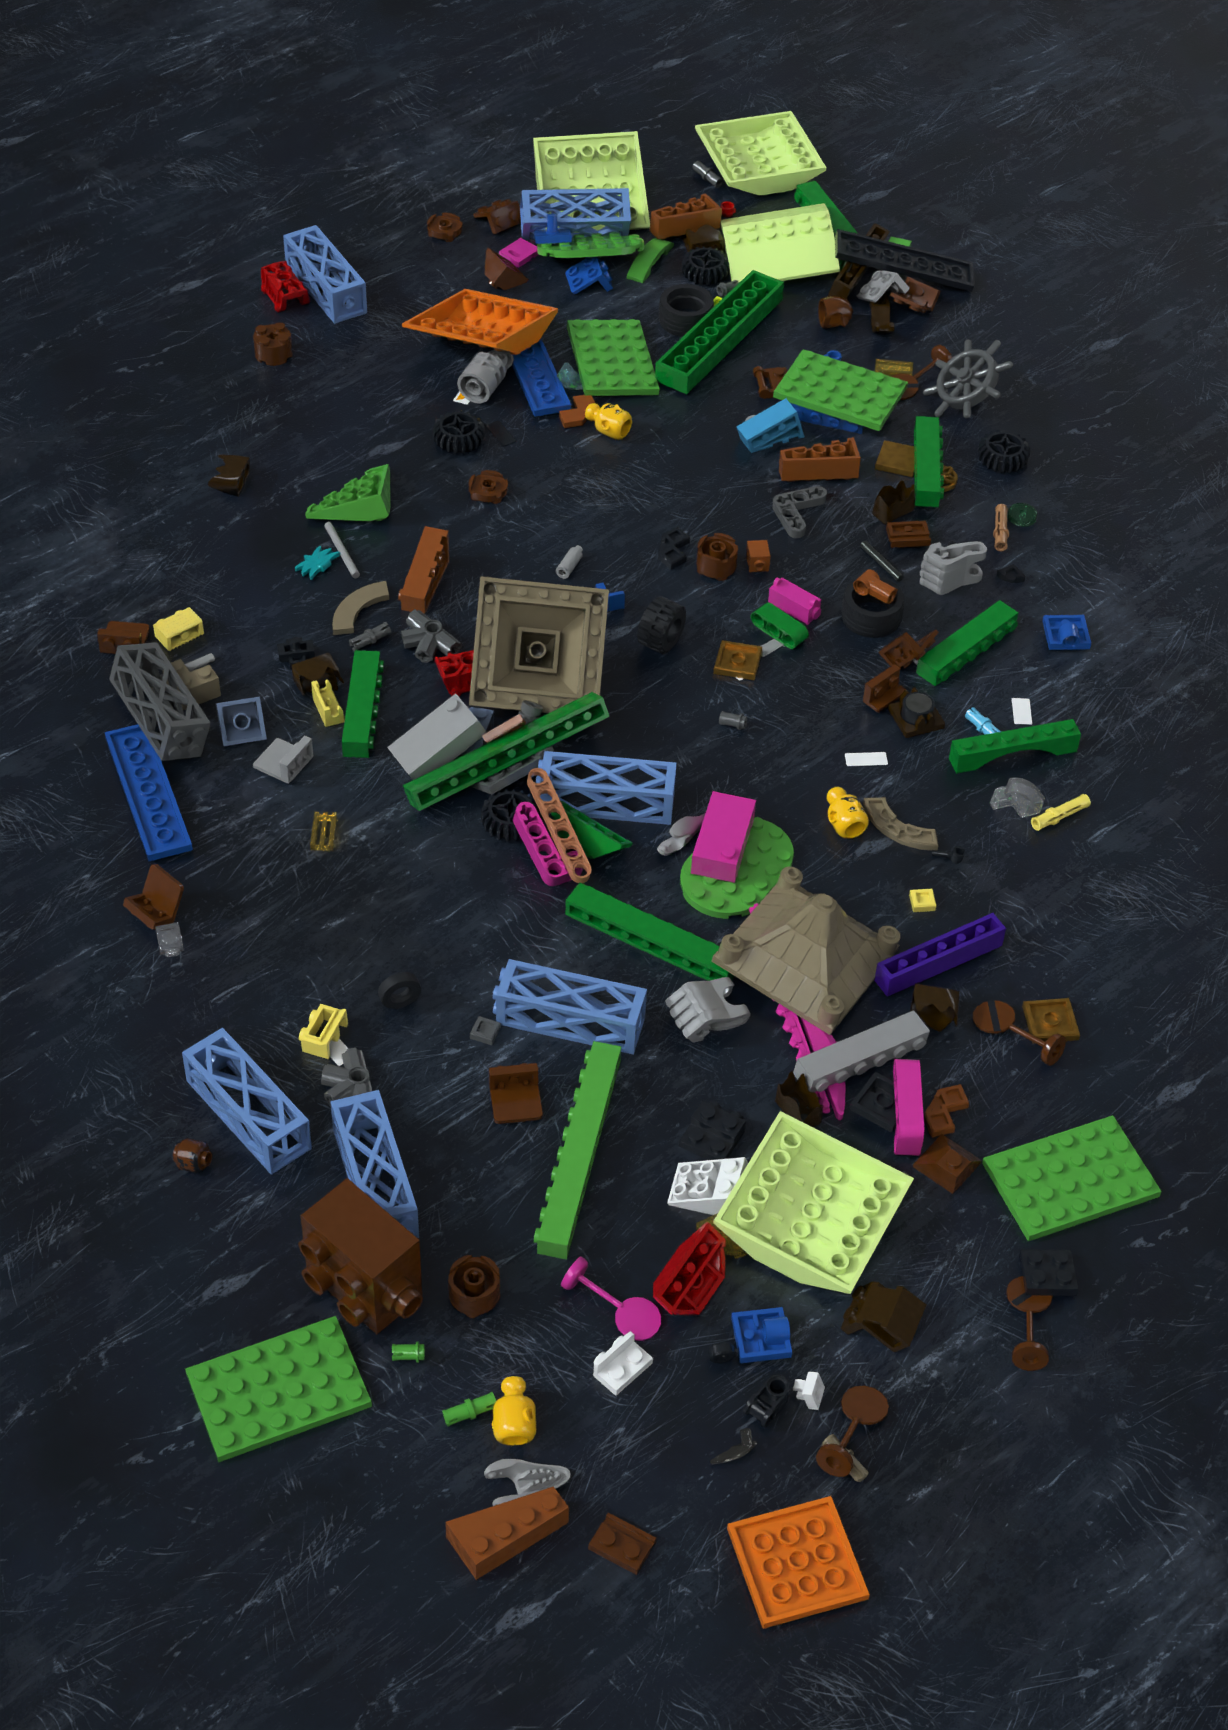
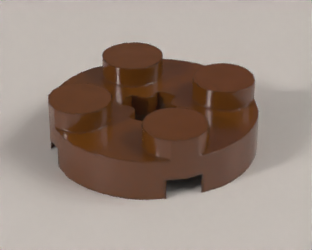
M442 213V216L436 217V214L432 215L427 221L428 236L452 242L455 237L462 233L463 223L460 221L459 216L452 213Z
M492 470L481 471V475L476 477L475 474L472 475L469 479L471 499L494 504L500 503L508 492V480H505L500 472Z

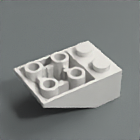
M745 1157L678 1163L667 1202L668 1205L717 1216L748 1165V1161Z

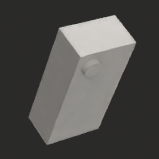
M455 693L387 748L409 776L415 780L453 761L487 732Z

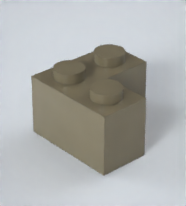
M181 659L171 663L198 705L221 696L219 677L210 665L190 672ZM181 704L182 709L186 710L187 705Z

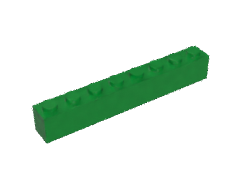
M579 883L566 899L565 915L707 981L723 977H729L732 981L735 977L712 962L713 955L719 950L720 946L702 939L692 932L678 928L672 923L665 922L650 913L641 911L630 904H626L611 895H606L582 883Z

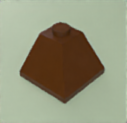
M487 248L485 275L490 279L488 281L489 284L496 289L500 287L503 290H507L527 283L529 279L511 261L492 249Z
M941 1134L913 1164V1168L953 1194L981 1164L982 1160Z

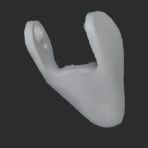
M706 813L696 817L686 816L674 823L669 830L672 837L663 841L658 846L657 851L661 855L668 856L683 848L700 831Z
M502 1459L490 1464L484 1471V1475L488 1479L508 1477L516 1486L517 1495L499 1497L492 1502L493 1506L553 1486L557 1489L570 1479V1471L566 1467L537 1464L520 1459Z

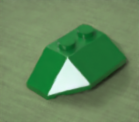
M560 801L586 857L595 859L632 846L633 842L618 835L566 802ZM551 812L553 820L561 818L557 812ZM564 830L557 832L560 838L569 837L568 832Z

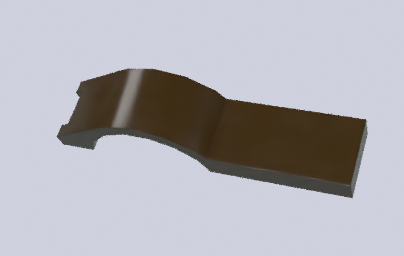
M886 290L877 302L869 301L872 332H894V323L890 322V304Z

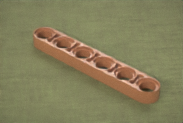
M534 768L528 774L527 785L571 879L576 883H585L590 878L591 865L547 772L541 768ZM538 775L543 778V782L535 783L532 777ZM549 794L552 800L543 801L540 795ZM557 812L561 818L553 820L548 814ZM564 830L568 832L569 837L560 838L557 832ZM574 849L578 855L570 857L566 854V850ZM583 868L587 874L579 876L575 873V869Z

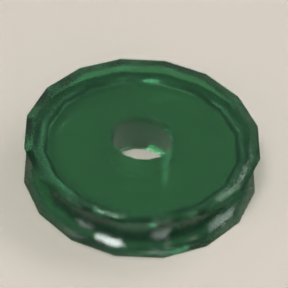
M1016 503L1009 507L1007 517L1012 524L1027 527L1036 522L1038 513L1029 504Z

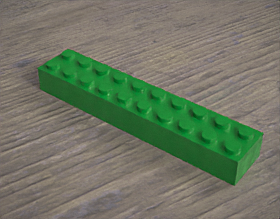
M752 270L656 362L655 378H657V382L688 394L783 300L784 282Z

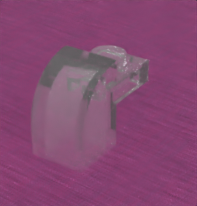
M1009 778L1007 786L995 789L989 804L993 810L1013 806L1020 818L1039 814L1045 798L1040 790L1030 781L1022 778Z

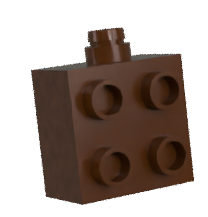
M346 1178L300 1215L303 1239L298 1243V1246L306 1260V1268L302 1270V1276L307 1285L318 1295L329 1291L339 1300L337 1302L338 1310L348 1323L357 1327L363 1322L373 1332L379 1334L397 1317L401 1316L406 1319L418 1310L423 1301L420 1240L352 1181Z

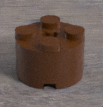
M278 322L265 326L259 325L255 328L253 335L255 357L259 362L262 360L266 362V365L277 366L286 363L287 358L292 357L291 333L285 327V324Z
M714 533V536L708 537V535L703 536L698 542L697 572L707 577L716 578L719 581L726 580L728 576L735 572L737 567L738 545L735 544V540L723 533Z
M466 1255L452 1264L448 1276V1292L450 1302L454 1308L470 1318H476L496 1306L500 1299V1274L494 1261L482 1255L481 1258Z

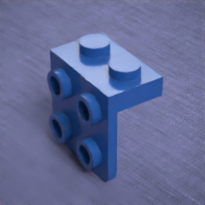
M586 257L578 264L571 266L565 272L571 292L577 294L596 281H599L607 292L613 289L611 283L613 278L608 271L609 267L605 260L601 261L599 257Z

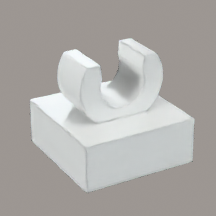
M808 1372L806 1381L801 1379L795 1380L793 1391H798L796 1397L805 1400L808 1409L819 1410L825 1386L818 1372Z

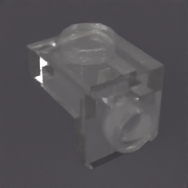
M179 922L155 926L160 955L173 957L179 955V952L184 951Z

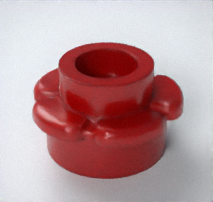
M730 201L721 203L722 216L731 217L736 212L734 203Z

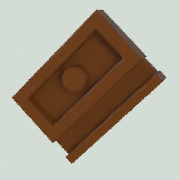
M926 521L887 522L886 530L889 542H891V548L931 545Z
M608 1512L604 1522L601 1523L590 1541L588 1549L637 1575L650 1554V1550L656 1544V1537Z

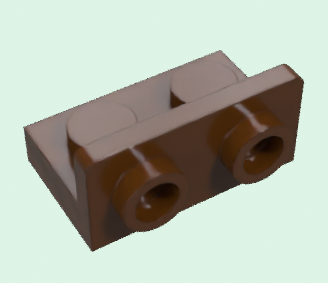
M894 664L865 683L863 702L876 712H880L888 707L889 704L898 700L903 691L906 690L898 684L901 668Z

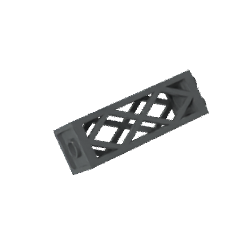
M158 643L119 645L109 680L161 761L201 757L211 723ZM158 669L164 670L162 681ZM134 687H135V691H136L137 698H136V697H132V692H133V688H134ZM143 691L145 692L150 701L145 700ZM168 700L174 702L175 710L173 709ZM181 704L187 705L185 716ZM156 722H158L160 733L154 732Z

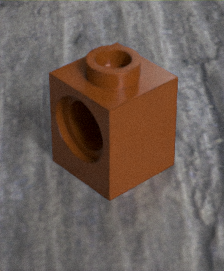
M767 540L747 541L746 560L749 572L769 571L771 556Z

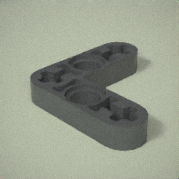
M814 486L778 494L773 498V510L790 537L801 538L805 535L806 524L798 510L824 504L826 502L827 490L820 486ZM801 498L804 499V501H797L795 499ZM785 515H792L794 517L789 518L785 517Z

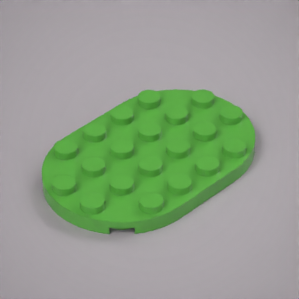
M611 232L609 236H602L601 233H593L590 237H584V234H575L572 237V242L537 244V253L542 256H548L549 253L554 258L616 256L632 254L636 252V249L637 251H642L645 245L644 239L640 238L638 234L620 236L619 232Z
M755 817L735 883L691 874L692 853L681 869L680 885L683 896L693 908L711 917L729 919V916L741 914L743 917L750 914L749 907H753L756 903L760 904L765 896L768 895L777 884L782 869L792 867L794 850L790 838L780 827Z

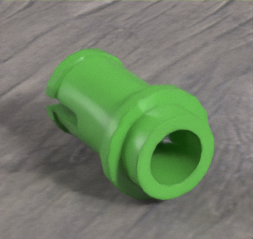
M416 1341V1344H392V1361L416 1360V1363H419L420 1360L425 1359V1345L420 1344L419 1341Z

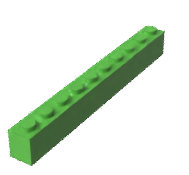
M593 1041L591 1050H586L584 1064H587L586 1069H581L579 1076L581 1087H576L573 1102H576L575 1107H570L568 1115L570 1126H565L562 1138V1141H565L564 1147L559 1146L557 1153L559 1165L558 1167H553L551 1181H554L553 1186H548L545 1201L548 1204L547 1207H542L539 1221L542 1222L541 1228H536L534 1243H537V1254L567 1260L621 1062L622 1046Z

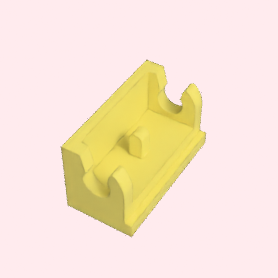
M326 680V686L320 689L317 681L311 682L313 700L325 727L344 723L345 716L332 690L330 681Z

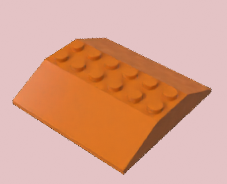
M463 289L402 323V327L432 334L433 337H445L451 341L459 340L463 341L464 344H477L482 348L490 347L494 348L495 351H508L510 354L517 355L540 340L558 313V308Z

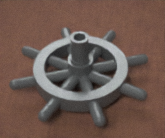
M967 339L964 342L963 352L952 357L947 363L940 359L935 362L936 366L942 369L937 379V385L924 389L923 394L929 396L938 393L943 400V403L934 413L936 417H941L947 408L951 407L963 409V416L968 419L971 417L972 406L982 402L989 395L994 398L1001 396V393L994 389L999 379V372L1011 369L1013 363L1007 361L997 364L992 357L1001 345L999 340H995L985 351L972 349V341ZM985 363L988 364V368L980 370ZM985 377L983 382L979 380L980 378ZM955 387L954 390L950 394H948V389ZM963 389H964V396H959V397H958V395H959V394L963 391Z

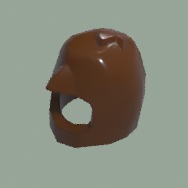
M840 296L821 298L818 307L821 327L823 329L840 325L845 327L853 314L850 302Z

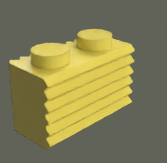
M190 607L179 610L174 615L166 619H160L157 623L153 624L155 637L168 651L175 649V647L178 648V646L204 634L202 619Z

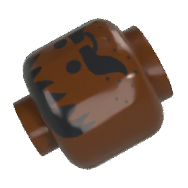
M186 1138L175 1146L173 1160L180 1170L200 1173L210 1165L212 1152L206 1142Z

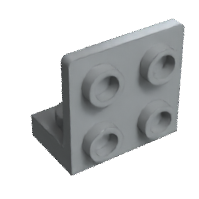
M879 270L860 289L857 297L858 299L875 303L886 290L906 294L910 288L898 273Z
M304 735L294 745L276 738L253 763V768L289 784L313 758L312 738Z

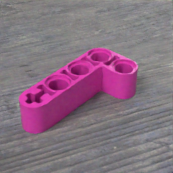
M530 802L518 804L513 822L544 883L548 886H557L572 880L534 805ZM531 832H534V833L538 834L539 836H538V837H534V836H532L530 833H531ZM544 851L548 853V856H543L539 852ZM577 851L566 853L570 857L578 855ZM576 868L575 873L580 876L583 868ZM554 870L558 875H553L549 871Z
M895 1059L893 1067L896 1113L894 1154L920 1156L924 1139L920 1060Z

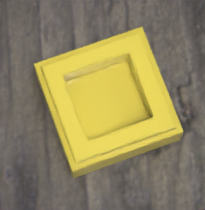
M933 889L910 890L909 896L913 912L936 911Z

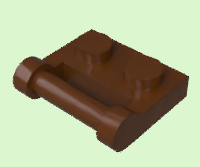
M757 366L753 369L754 377L757 378L759 385L758 393L761 398H773L774 390L787 373L786 367L764 369L761 366ZM764 378L769 379L771 389L766 386Z

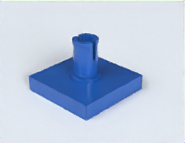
M556 213L547 214V230H534L536 244L572 242L570 229H558Z

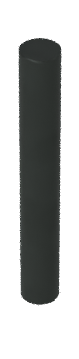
M867 541L861 543L860 547L897 582L903 579V575Z

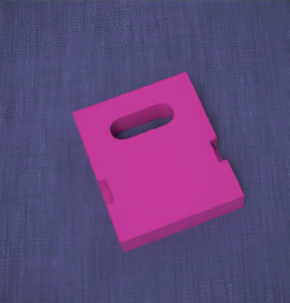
M522 238L499 251L501 256L511 261L518 268L530 261L532 257L535 258L539 255L537 253V246Z

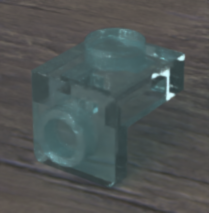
M565 362L557 374L558 379L565 389L582 390L580 375L577 371H574L570 363Z

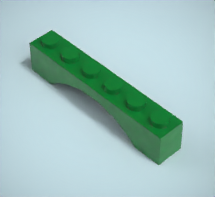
M1070 719L952 740L949 760L957 774L977 770L995 758L1016 751L1043 750L1055 755L1077 752L1081 733L1075 721Z

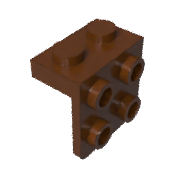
M510 199L494 201L491 203L492 206L480 207L477 209L478 212L473 214L474 218L487 217L493 234L521 223L519 203Z
M907 276L905 283L910 288L907 293L891 292L890 296L894 297L893 301L902 305H908L912 310L925 313L926 310L933 311L941 290Z
M120 621L108 622L107 628H99L97 633L100 653L116 654L119 645L146 643L150 630L149 625Z
M153 864L150 866L143 892L126 897L123 906L152 930L173 925L184 886L158 864Z
M522 1063L520 1065L489 1068V1089L494 1122L496 1124L540 1120L543 1117L538 1087L537 1063Z

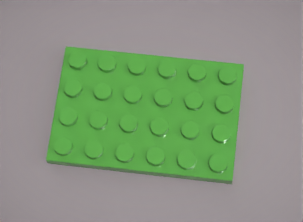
M567 320V330L585 396L659 395L660 388L657 378H655V371L640 320Z
M803 349L774 390L773 398L779 400L786 398L792 404L880 431L906 391L908 382Z
M1113 1115L984 1157L982 1162L1028 1241L1158 1198L1161 1194L1159 1186Z
M336 1316L185 1369L218 1462L372 1407L371 1399Z

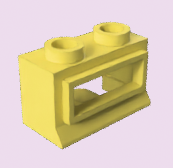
M320 1004L317 1010H312L308 1027H303L299 1034L302 1052L329 1059L330 1041L337 1042L339 1040V1025L343 1027L348 1025L347 1010ZM323 1021H328L320 1037H316L315 1035Z

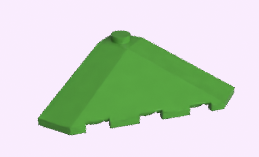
M389 464L367 470L361 479L354 478L344 484V488L340 492L333 491L323 497L324 500L316 506L313 503L307 508L306 518L352 521H381L386 519L391 508Z

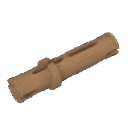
M998 504L995 507L994 547L997 551H1004L1007 549V539L1009 537V530L1007 529L1008 507L1005 504Z

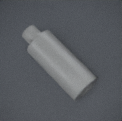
M577 545L570 548L556 568V574L560 578H568L582 558L583 549L581 546Z

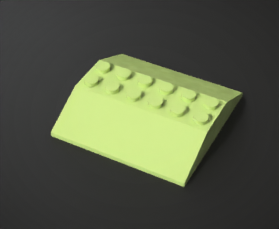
M792 111L695 125L698 135L726 184L730 187L759 196L784 193L796 189L798 184L806 183L826 171L827 167Z
M637 131L533 138L537 190L629 188L631 212L629 230L650 229ZM598 196L590 202L599 203L605 200ZM553 197L545 201V203L549 204L559 202V200ZM575 210L568 214V216L576 218L582 212ZM618 211L617 213H615L614 215H616L617 217H619V211ZM600 224L591 228L598 231L605 226Z
M825 203L721 220L731 281L738 280L740 282L752 270L780 281L840 272L839 261L835 258L833 227L829 210Z
M780 1111L715 1217L713 1224L752 1258L802 1284L851 1294L914 1178Z

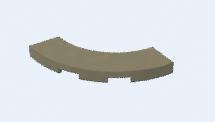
M386 581L364 586L348 595L340 603L333 617V635L354 633V623L358 613L363 608L389 600Z
M886 797L864 798L863 805L868 818L884 835L908 847L921 850H938L935 829L921 828L909 823H902L888 806Z

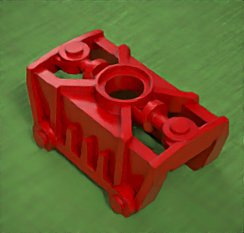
M287 261L272 263L261 268V291L267 294L274 303L275 311H285L287 299L298 298L301 305L310 303L307 288L305 289L303 282L298 280L291 266L287 265ZM283 288H285L286 290H288V293H287V294H284V293H283V291H282Z
M474 650L458 654L448 653L447 656L440 658L435 657L436 666L451 696L455 693L460 696L461 693L470 691Z

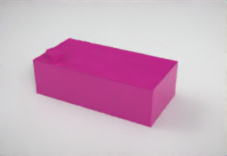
M715 791L712 792L693 851L691 874L735 883L754 821L756 800Z

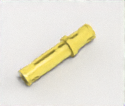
M1082 794L1058 807H1050L1045 813L1033 817L1031 825L1038 831L1048 825H1056L1061 819L1089 807L1091 801L1086 794Z

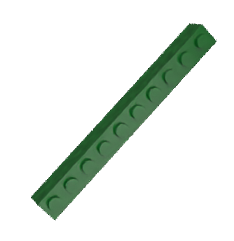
M591 692L404 784L403 788L410 805L421 811L610 717L604 699L598 694Z

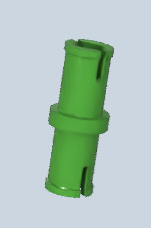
M490 1392L471 1401L468 1398L464 1400L463 1404L442 1410L447 1427L468 1418L470 1420L476 1419V1415L492 1410L496 1399L493 1392Z

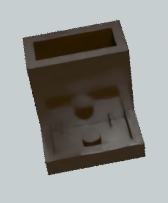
M873 1281L864 1286L857 1287L852 1294V1303L843 1315L844 1321L840 1329L848 1335L860 1329H865L893 1352L909 1347L926 1304L903 1286H897L895 1290L885 1288L879 1282Z

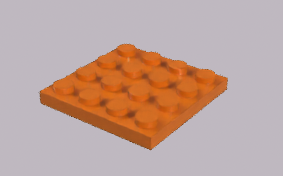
M831 1496L728 1523L727 1530L763 1629L869 1599L870 1594Z

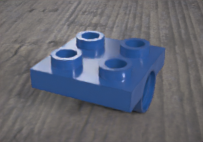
M1084 615L1043 616L1042 622L1049 650L1090 649L1091 640Z
M783 1307L732 1313L731 1320L740 1363L792 1358L789 1321L784 1316Z

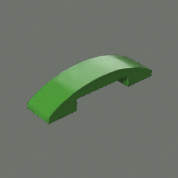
M657 238L650 240L645 245L644 250L640 251L628 271L627 279L644 283L651 274V267L662 254L667 255L674 247V243Z

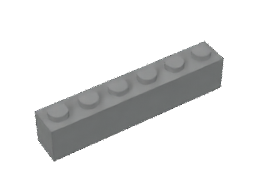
M913 1010L797 1059L793 1073L797 1080L804 1073L809 1092H821L828 1086L842 1083L853 1075H861L868 1069L875 1066L880 1067L893 1058H901L907 1052L914 1049L916 1051L920 1050L926 1045L930 1030Z

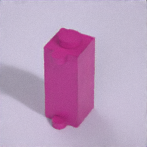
M777 577L774 580L773 585L769 589V603L806 625L820 616V598L784 578L780 579Z

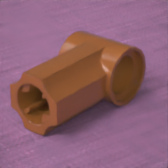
M871 569L866 570L853 583V587L859 595L866 596L870 594L886 604H891L897 595V589L881 581L879 575Z

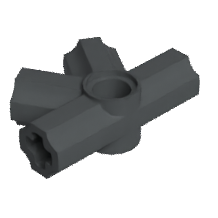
M414 609L409 613L406 623L412 629L401 631L405 649L418 646L415 656L425 663L433 661L437 649L446 656L448 653L458 654L462 648L461 642L445 631L440 621L431 620L420 610Z
M356 1047L349 1048L342 1054L344 1067L327 1064L323 1068L321 1085L332 1087L324 1093V1098L330 1107V1101L372 1091L369 1071L366 1068L363 1052Z

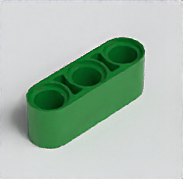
M769 602L751 613V620L757 628L789 649H794L809 637V632L802 623Z

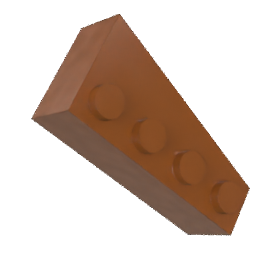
M705 193L699 199L695 197L690 198L688 203L678 202L675 207L666 206L652 211L650 232L657 239L663 240L672 236L680 237L686 234L687 229L696 233L698 228L706 224L717 229L721 225L722 208Z
M854 437L847 438V442L842 443L839 440L831 441V445L813 444L808 449L804 446L780 450L779 473L781 481L788 482L818 479L849 480L859 478L861 458Z
M424 527L409 573L406 576L404 587L399 591L398 600L401 601V610L412 612L415 609L420 610L424 614L426 613L449 563V533L447 530Z
M553 1486L447 1521L446 1538L477 1580L566 1525L569 1521V1507Z

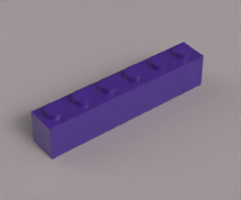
M994 913L986 915L877 963L874 981L888 997L915 985V983L922 982L1001 947L1006 928Z

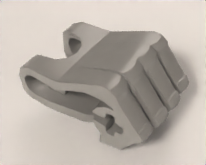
M978 541L952 544L947 547L941 546L940 542L931 544L925 552L924 560L921 563L920 584L939 595H944L963 585L978 583L982 579L983 571L974 563L986 558L987 547Z
M729 977L711 981L687 982L665 1000L666 1005L671 1009V1016L676 1019V1025L679 1029H682L683 1035L691 1042L703 1041L704 1037L710 1032L709 1030L721 1031L738 1027L746 1023L751 1016L745 1004L732 1005L724 999L730 995L734 986Z

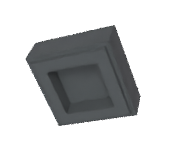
M479 1016L470 1032V1039L493 1045L501 1029V1023Z

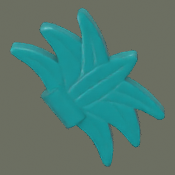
M319 546L312 556L304 555L305 561L295 566V571L302 569V576L304 577L309 573L310 580H313L317 573L324 572L332 565L331 561L340 556V551L332 553V548L322 550L321 546Z

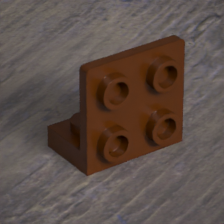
M935 629L917 642L905 632L883 647L878 653L890 666L895 664L899 668H906L913 662V659L917 661L926 653L924 649L929 648L936 641L934 637L939 632Z

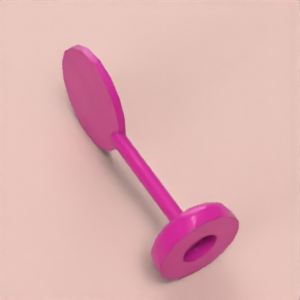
M580 1256L565 1274L561 1287L571 1290L579 1281L618 1308L615 1313V1323L618 1330L624 1336L631 1331L635 1334V1341H644L652 1338L658 1332L661 1325V1314L658 1308L651 1301L641 1297H632L620 1302L583 1276L588 1267V1262Z

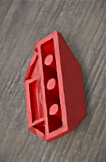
M709 1222L702 1225L678 1247L653 1283V1298L671 1315H699L725 1278L724 1247H726V1239Z

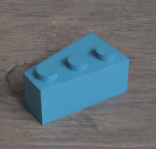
M786 398L737 426L741 441L751 453L773 447L774 443L780 441L786 443L791 438L798 436L800 439L804 437L798 413Z

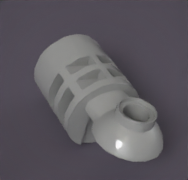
M495 350L487 353L482 351L476 354L458 378L457 385L460 393L471 402H486L504 379L507 369L512 366L514 361L513 355L508 351Z

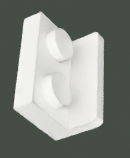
M631 1331L625 1336H619L606 1353L601 1352L594 1360L593 1376L615 1396L653 1363V1358L634 1342L635 1334Z

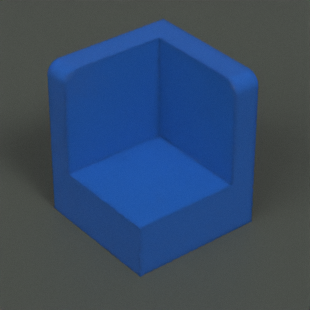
M604 583L596 584L595 588L606 589ZM624 591L609 593L607 612L624 609Z

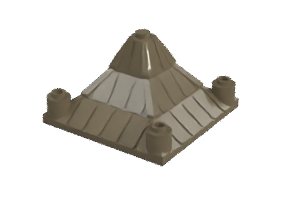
M480 577L469 706L520 711L522 702L527 700L543 707L542 713H550L591 692L600 696L609 589Z
M785 867L780 873L777 884L733 934L725 935L722 938L719 950L713 955L712 962L831 1035L874 981L877 963L894 956L898 951L900 933L892 926H882L878 933L873 932L870 928L848 916L831 896L807 892L800 886L803 879L801 871L795 867Z

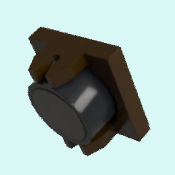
M913 688L911 693L904 690L899 702L889 704L888 710L905 738L945 728V722L935 708L933 698L926 693L918 692L916 688Z

